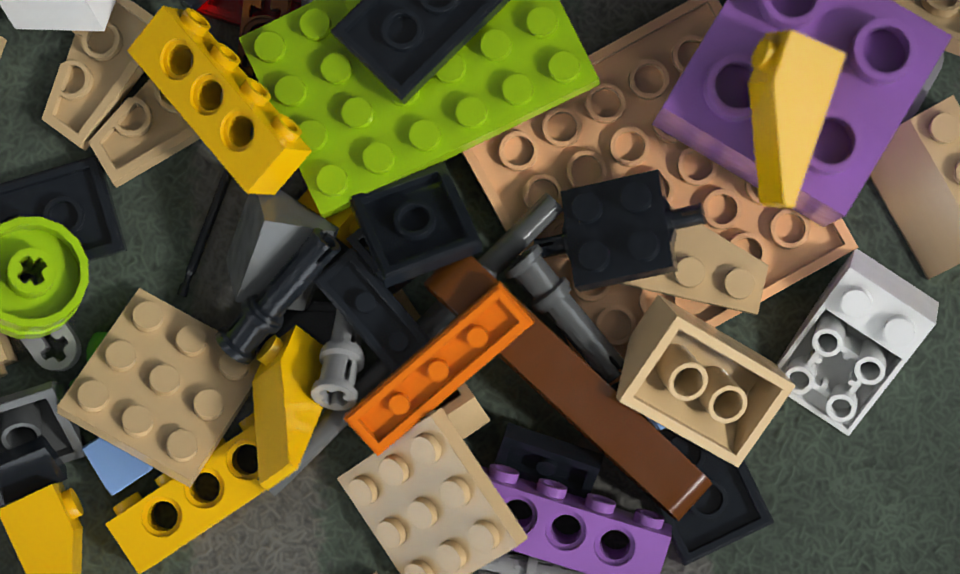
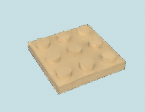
M139 288L57 405V413L190 488L253 391L252 381L261 362L257 360V352L255 359L250 364L237 362L218 345L216 341L217 330Z
M442 408L413 426L379 456L373 453L337 478L400 574H472L528 539V536Z

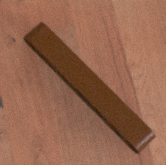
M469 256L436 269L423 285L455 317H458L499 281L477 260ZM519 301L534 318V323L499 352L497 356L661 509L676 521H680L712 485V482L639 412L619 402L616 398L617 392Z

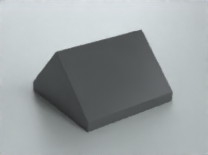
M281 189L275 195L248 194L226 256L235 302L243 303L249 296L259 295L306 242L315 228L323 230L324 233L321 238L328 232L335 239L340 228ZM314 281L310 283L288 309L305 311L309 308L317 288Z
M51 381L0 397V453L45 436L63 463L86 456L82 450L85 442L80 426L57 413V405L68 391L66 382Z

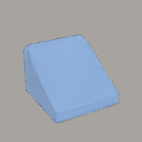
M96 437L82 447V450L111 496L153 469L152 466L100 437Z

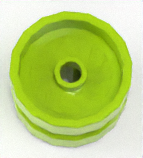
M17 217L0 224V333L16 339H38L60 330L76 313L89 282L88 258L79 240L62 224L43 217ZM26 273L32 274L36 277L38 285L34 286L31 279L24 284L19 278Z

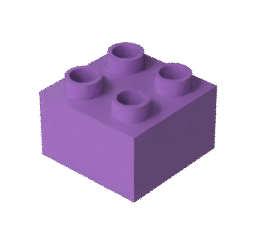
M726 0L652 125L758 188L749 95V80L754 69L751 59L757 44L764 38L767 32L793 30L846 53L795 206L792 208L820 226L825 227L846 216L952 36L893 0Z

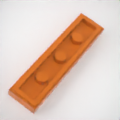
M501 281L497 282L344 415L343 419L371 450L379 456L534 323V318Z

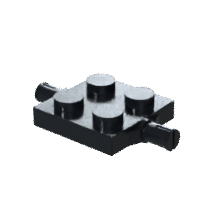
M657 169L560 191L564 212L562 234L540 239L536 238L534 239V245L538 244L543 249L541 253L543 258L566 254L571 261L574 287L579 292L677 272L678 268L674 249L677 229L706 224L705 211L702 203L672 209L666 199L663 175Z

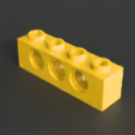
M162 6L128 48L127 52L246 193L275 195L312 152L300 138L302 134L300 127L288 116L279 113L269 102L271 99L269 91L261 83L249 78L238 66L241 62L238 55L228 46L219 43L208 31L211 26L205 17L191 8L182 10ZM223 90V100L222 102H220V96ZM252 125H253V127H254V135H253V138H252V140H251V138H250V131H251V127H252Z
M254 413L238 423L243 432L228 442L224 438L221 439L198 475L199 477L202 473H210L218 479L220 491L216 499L206 501L200 498L195 489L196 480L189 488L163 473L155 479L159 486L158 489L144 498L141 497L139 492H136L112 508L117 516L105 525L138 574L149 570L266 491L265 488L259 485V480L257 479L259 477L258 470L255 473H247L237 463V453L242 446L250 444L257 447ZM160 501L171 503L177 510V522L171 529L160 527L154 519V509Z

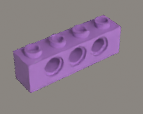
M490 464L489 468L481 466L506 504L511 500L518 499L528 503L532 509L533 514L530 517L522 520L516 519L528 536V539L512 549V551L586 574L661 573L672 538V525L664 523L665 518L662 515L641 508L636 509L635 513L615 508V501L598 494L589 493L586 498L567 493L568 488L565 485L553 480L541 478L538 480V483L521 479L518 478L519 472L505 465ZM571 515L579 521L581 528L574 534H563L556 529L553 521L558 516ZM610 530H620L628 536L630 542L622 549H612L604 544L602 536Z

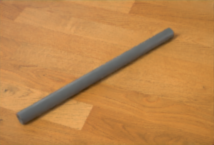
M545 193L477 261L496 278L563 212V208L552 196ZM437 300L416 323L432 339L456 317ZM379 358L356 380L355 389L358 392L356 404L392 374ZM327 409L319 417L298 469L268 490L273 496L276 497L348 425L343 418L350 409L340 411Z

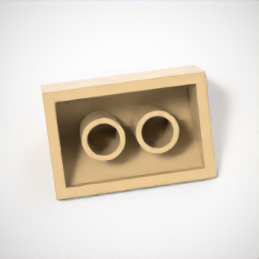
M954 95L900 124L869 175L927 279H931L960 264V106Z
M657 295L630 335L616 398L626 406L730 464L739 467L796 385L771 360L662 296Z

